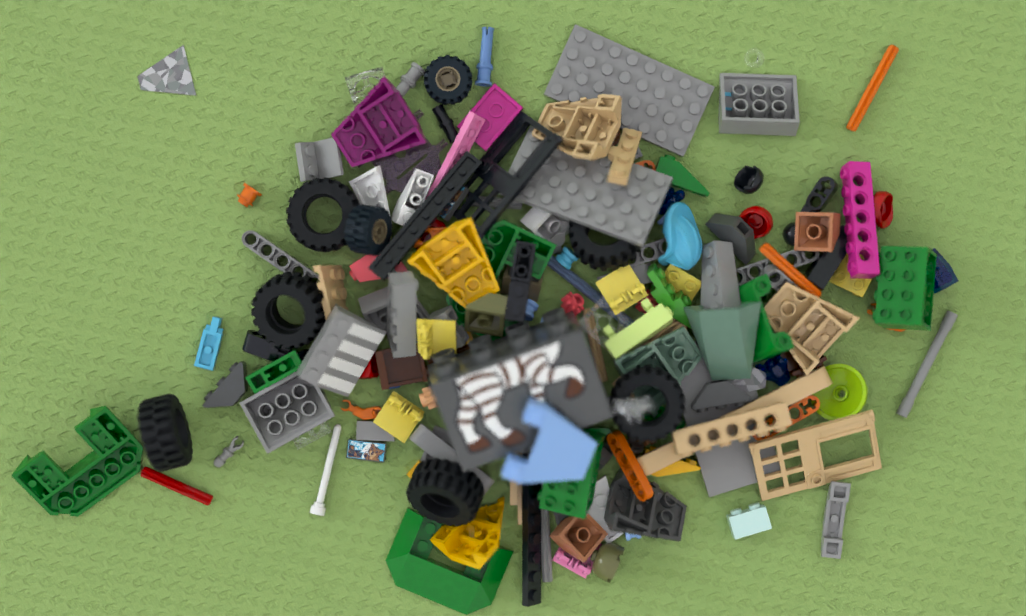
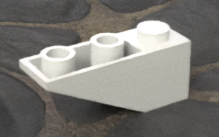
M415 169L397 200L391 216L392 221L403 226L425 201L434 177L433 174Z

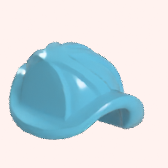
M675 202L665 213L662 232L667 240V250L665 254L658 258V263L664 266L672 264L676 267L690 270L701 257L703 250L702 239L691 209L683 202Z

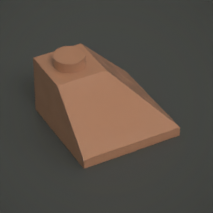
M796 212L794 251L833 252L840 234L841 214Z
M587 514L585 519L568 516L559 523L549 537L562 550L585 563L608 533Z

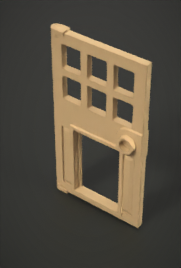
M873 410L748 443L761 500H769L801 490L831 483V481H838L882 469ZM865 430L869 431L871 455L828 467L823 466L819 443ZM797 440L798 449L782 453L781 444ZM772 446L776 447L777 455L761 459L759 450ZM800 456L801 465L785 468V459ZM779 461V471L764 475L763 465ZM803 471V481L792 484L788 483L787 475ZM782 477L783 486L767 490L766 481Z

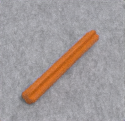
M894 45L888 46L846 126L848 130L855 132L859 127L899 51L898 47Z

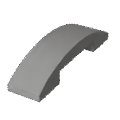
M831 481L823 518L821 557L841 559L843 546L842 532L851 483Z

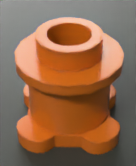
M244 183L245 188L240 195L237 194L239 197L238 202L245 207L253 206L252 203L256 197H261L262 194Z

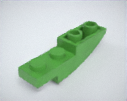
M656 263L648 266L647 275L653 282L650 291L651 295L658 304L662 303L664 307L668 306L674 319L691 328L684 310L685 306L692 305L689 296L684 295L682 290L676 293L671 283L668 284L663 269L661 267L658 268Z

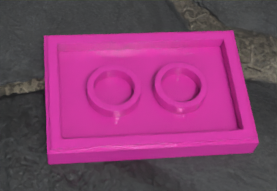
M495 83L470 110L486 119L474 141L485 152L516 118L520 111L523 110L521 105ZM467 115L458 124L457 128L461 129Z

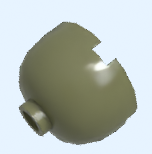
M605 543L598 550H595L590 558L593 561L592 569L595 575L601 580L610 583L620 564L619 557L620 555L623 556L625 548L618 544Z

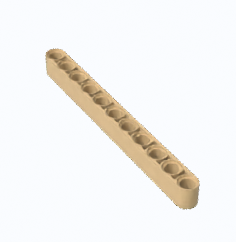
M825 366L811 371L808 375L805 374L716 419L779 402H786L788 407L832 385L833 382ZM751 419L746 422V427L753 424L754 421ZM733 424L727 427L729 435L736 432ZM712 429L708 432V438L711 441L715 440L717 432ZM695 434L689 437V443L692 446L698 443V437ZM670 441L636 459L644 474L648 476L685 457H682L681 454H676L673 441Z

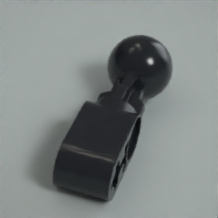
M828 176L820 178L807 197L806 203L800 212H821L825 209L838 189L837 182ZM825 182H826V183H829V182H830V184H829V185L831 186L830 189H827V188L824 186V183H825ZM818 192H823L824 194H826V197L819 194ZM815 197H820L821 204L818 207H814L812 204ZM795 222L789 223L783 230V238L790 246H794Z
M255 330L247 331L242 347L243 351L270 361H274L293 351L285 349L284 345L281 348L276 347L274 342L269 343L265 340L267 337L264 334L260 335ZM309 349L297 352L302 361Z

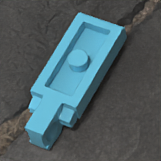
M213 316L211 325H206L205 329H203L194 366L214 371L223 338L224 329L220 328L222 318Z

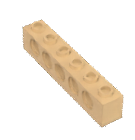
M779 402L677 429L671 434L676 454L687 457L693 455L695 450L700 449L701 452L712 450L714 445L719 444L720 447L731 445L730 441L738 439V442L750 440L749 436L757 434V437L769 435L768 431L776 429V432L788 430L787 426L792 425L787 403ZM770 414L773 417V423L768 426L765 423V417ZM751 419L754 421L755 426L749 431L746 428V422ZM733 424L736 432L730 436L727 433V427ZM714 429L717 432V437L711 441L708 438V432ZM695 434L698 437V443L692 446L689 443V437Z

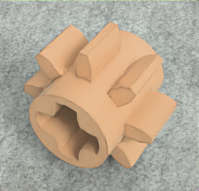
M431 387L422 388L423 393L419 394V399L423 408L428 406V409L431 410L438 407Z

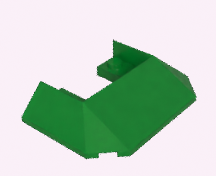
M506 220L495 222L485 236L480 239L496 280L505 264L513 266L517 241L536 244L532 277L539 280L556 247V244ZM447 293L445 298L447 305H452L456 312L458 325L465 327L466 309ZM505 320L502 337L507 335L505 329L517 323V321ZM475 333V334H477V335H479V336L486 335V334ZM490 335L491 338H492V341L495 340V339L501 338V337H498V336H492V335Z
M107 406L90 409V416L75 426V431L94 451L64 472L42 450L32 458L27 454L12 473V477L50 515L70 514V516H80L140 472L143 445Z
M407 508L386 558V563L395 585L465 615L491 605L513 551L499 545L498 549L480 570L467 565L464 572L429 558L434 545L430 539L441 528L442 524L427 519L426 516L419 514L416 510Z

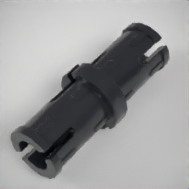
M440 104L433 108L432 111L440 124V129H443L451 144L455 141L458 132L453 125L454 121L452 118H449L443 104Z

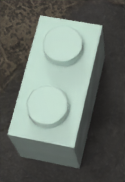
M758 502L748 505L749 508L741 510V508L731 510V514H727L726 517L732 537L736 540L772 529L766 506L760 505Z

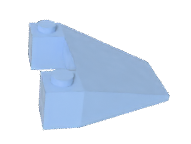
M529 397L522 415V422L539 427L538 434L528 458L511 452L507 453L501 469V477L517 483L583 480L598 443L552 406Z

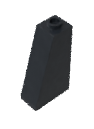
M844 225L840 226V234L833 252H819L817 260L813 261L803 274L820 291L824 290L847 254V235L844 232Z

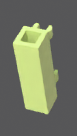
M648 298L641 301V307L646 314L621 332L615 334L610 325L604 327L603 333L609 339L604 343V347L613 360L637 349L673 323L672 316L674 315L668 306L664 307L662 303L654 308Z

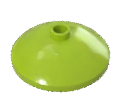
M846 364L826 366L825 368L833 384L812 394L820 401L817 413L831 421L859 413L866 403L868 393L864 377L855 368ZM841 391L845 392L844 397H840Z

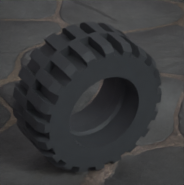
M315 178L313 181L304 182L303 186L294 191L295 194L288 201L289 207H286V213L288 214L286 221L290 227L291 234L300 244L315 251H337L341 247L347 246L344 232L346 228L345 223L348 220L349 213H352V209L360 205L356 195L346 185L330 178ZM321 197L334 199L342 210L340 225L329 233L314 231L309 226L306 218L309 205Z
M569 221V237L574 254L577 258H580L584 265L589 263L590 268L594 270L600 267L601 271H607V268H612V271L618 270L620 265L625 267L628 265V260L633 261L637 257L636 252H640L642 248L621 239L611 245H598L588 237L590 228Z
M289 271L274 276L255 293L256 297L252 300V306H255L251 309V315L255 316L253 320L254 326L259 327L258 332L260 335L264 334L267 337L266 341L269 343L274 342V345L279 348L284 345L285 349H292L293 347L297 349L309 344L317 337L326 322L321 303L324 295L321 290H318L317 281L313 283L310 276L305 275L302 277L300 272L292 274ZM278 296H290L301 304L305 314V320L302 325L288 323L281 317L277 309Z
M644 365V367L636 366L626 372L621 378H618L614 388H612L610 408L614 416L613 421L622 433L627 434L631 439H638L639 442L649 440L651 443L656 442V439L659 438L662 440L667 438L669 433L672 434L676 431L677 425L681 424L682 416L685 414V397L679 382L667 370H662L660 367H651L650 365ZM641 386H654L665 397V410L655 420L641 421L634 417L629 409L631 394Z
M165 394L143 400L138 408V425L143 447L151 466L160 472L187 466L193 457L192 440L186 414L179 399L173 394Z
M440 458L426 459L415 468L407 486L406 495L414 510L417 509L418 513L426 516L427 519L437 521L436 523L439 524L444 523L447 526H461L462 524H468L476 517L485 492L480 478H477L474 472L469 470L463 472L461 465H459L460 463L455 461L451 462L448 459L440 460Z

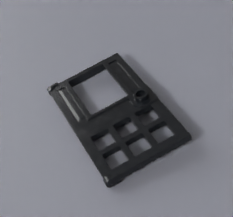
M520 111L487 153L481 157L482 166L466 183L465 187L469 189L478 177L482 178L483 182L473 193L471 191L468 192L469 199L459 210L455 211L453 216L459 221L467 219L468 217L464 214L474 202H477L480 206L471 218L479 238L482 239L564 139ZM531 125L546 137L512 176L501 168L498 163ZM491 185L494 189L484 201L478 198L486 187ZM499 193L505 196L495 209H492L489 206ZM487 210L491 214L479 227L475 222Z

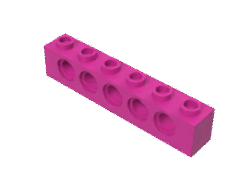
M848 161L840 170V178L843 184L841 195L844 198L843 215L846 221L844 226V232L847 235L846 252L849 258L847 269L850 272V278L873 279L880 274L871 163ZM859 254L864 257V260L860 258Z

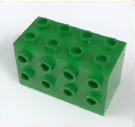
M881 246V251L878 252L880 274L876 276L878 288L874 292L876 309H873V320H875L877 325L887 329L931 331L937 254L929 247Z
M581 428L583 432L598 443L584 479L540 482L543 483V488L539 490L538 500L540 501L539 508L585 519L593 503L605 433Z

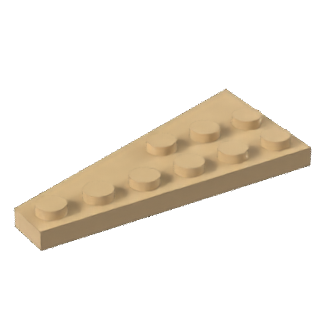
M342 265L313 266L314 273L318 272L319 274L318 290H321L324 295L321 303L325 319L327 320L336 304L349 311L345 301L347 291L343 283L345 273Z

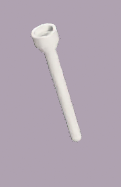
M339 424L334 426L317 499L310 508V513L315 515H325L324 499L341 433V425Z

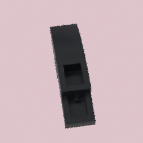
M516 242L505 320L524 323L535 258L536 244Z

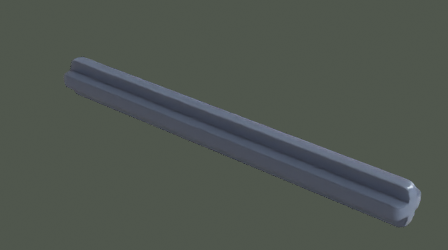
M553 255L551 256L547 264L550 268L625 328L635 322L623 311L615 316L604 296L573 271L562 266Z

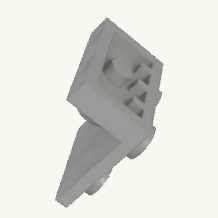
M333 137L315 142L295 143L300 182L313 181L315 178L324 179L344 175L340 148Z

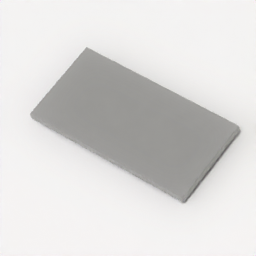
M703 357L688 376L686 375L680 382V387L685 397V414L683 416L687 427L714 420L740 407L735 406L733 403L727 404V408L724 409L710 407L708 411L701 413L691 409L692 402L704 385L708 382H713ZM757 390L746 393L751 398L746 403L759 398ZM753 423L746 428L750 431L755 424ZM749 436L750 440L738 442L737 439L730 441L731 445L720 447L718 444L712 446V450L705 452L699 450L695 452L709 497L757 483L753 459L748 447V443L757 441L752 436ZM774 446L759 450L761 459L776 455ZM779 461L763 465L764 475L780 470Z

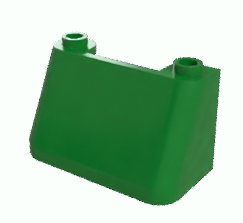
M768 274L759 276L739 286L741 303L761 301L760 297L770 292L771 282ZM761 302L753 364L779 356L794 348L792 339L787 333L777 332L773 334Z

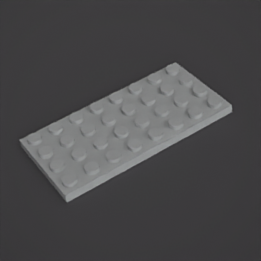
M575 24L544 95L558 102L566 100L575 102L580 101V98L583 97L593 99L598 98L597 96L601 94L621 96L620 130L628 128L641 131V139L684 157L715 87Z
M532 126L529 127L508 171L512 176L541 143V140L532 136L534 130ZM556 148L514 200L643 248L673 181V177L633 163L627 185L607 182L612 161L607 156L595 160L579 159Z

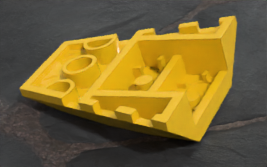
M471 217L454 222L422 244L407 260L411 266L416 267L421 274L431 279L436 286L447 292L451 298L465 309L466 305L488 293L495 294L500 291Z

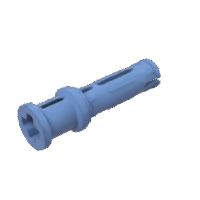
M482 27L480 63L476 65L478 75L475 85L492 86V82H490L491 71L493 70L491 55L494 28L488 27V29L487 27Z

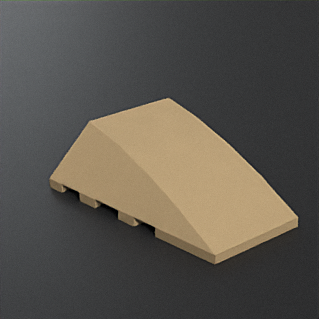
M785 282L764 306L773 330L776 333L785 332L791 337L794 348L789 351L806 375L820 362L819 358L844 331L847 333L859 319L858 316L788 282Z

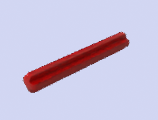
M144 467L141 471V477L202 504L210 505L212 502V495L149 467Z

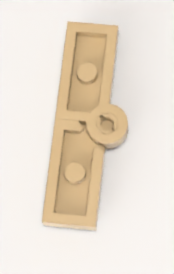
M623 128L618 146H612L607 155V158L612 161L607 182L627 185L641 140V131Z

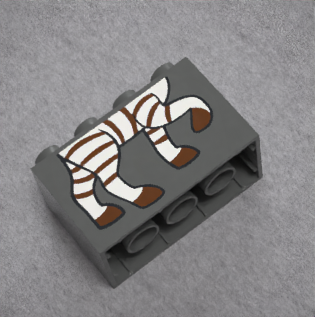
M564 308L552 309L542 315L544 322L529 327L527 321H524V323L517 322L505 329L507 335L492 341L490 335L479 336L468 343L470 349L457 355L453 348H448L432 356L433 363L428 364L430 387L463 472L507 456L508 452L516 453L533 446L539 427L522 422V415L529 397L549 404L580 429L614 417L583 330L573 311L565 313Z

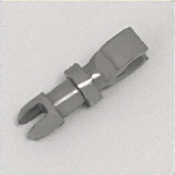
M235 436L229 447H225L223 453L215 458V467L223 466L226 460L234 455L233 452L243 447L244 441L240 445L234 446L235 440L238 439V436Z

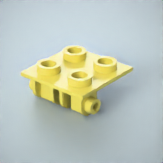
M847 253L829 282L851 292L857 297L863 298L873 279L850 278V272L847 269L849 261ZM859 254L860 258L864 260V257Z
M629 263L627 266H621L618 270L595 282L615 316L648 296L644 285L639 281Z
M672 264L667 266L664 273L668 284L671 283L676 293L682 290L684 295H688L692 301L701 288V280Z
M416 320L418 353H420L424 360H428L432 354L448 348H453L457 355L456 320Z
M393 390L373 423L405 444L417 423L422 420L424 411Z

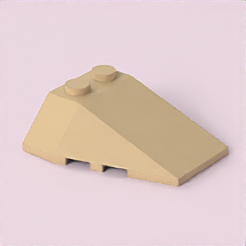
M601 94L597 96L598 98L593 99L583 97L580 98V101L575 102L566 100L545 105L538 123L564 139L557 149L579 159L595 160L606 157L621 126V96ZM534 128L532 136L542 141L546 136Z

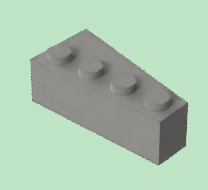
M714 240L703 246L701 305H703L704 309L740 307L741 305L732 242Z
M412 271L389 273L386 336L393 358L416 356V306L418 304L416 290L419 289L418 280L414 279Z

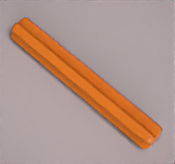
M766 242L760 247L759 251L797 286L817 297L821 296L822 292L769 243Z

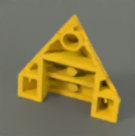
M504 496L497 499L498 502L496 504L480 507L474 520L466 525L447 526L445 524L441 526L431 537L430 541L452 561L480 570L499 547L505 503Z

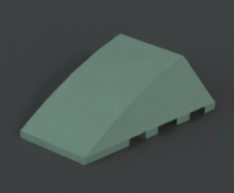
M762 301L742 302L740 307L704 309L703 305L684 307L712 381L751 378Z
M682 326L613 360L620 377L636 366L644 367V365H650L651 367H660L664 371L667 370L681 385L682 379L691 373L703 356L685 327ZM641 386L632 393L653 418L658 414L657 411L660 406L666 404L663 393L654 386Z

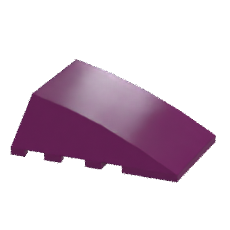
M383 76L380 82L331 134L351 167L427 143L418 120L401 93L386 76Z

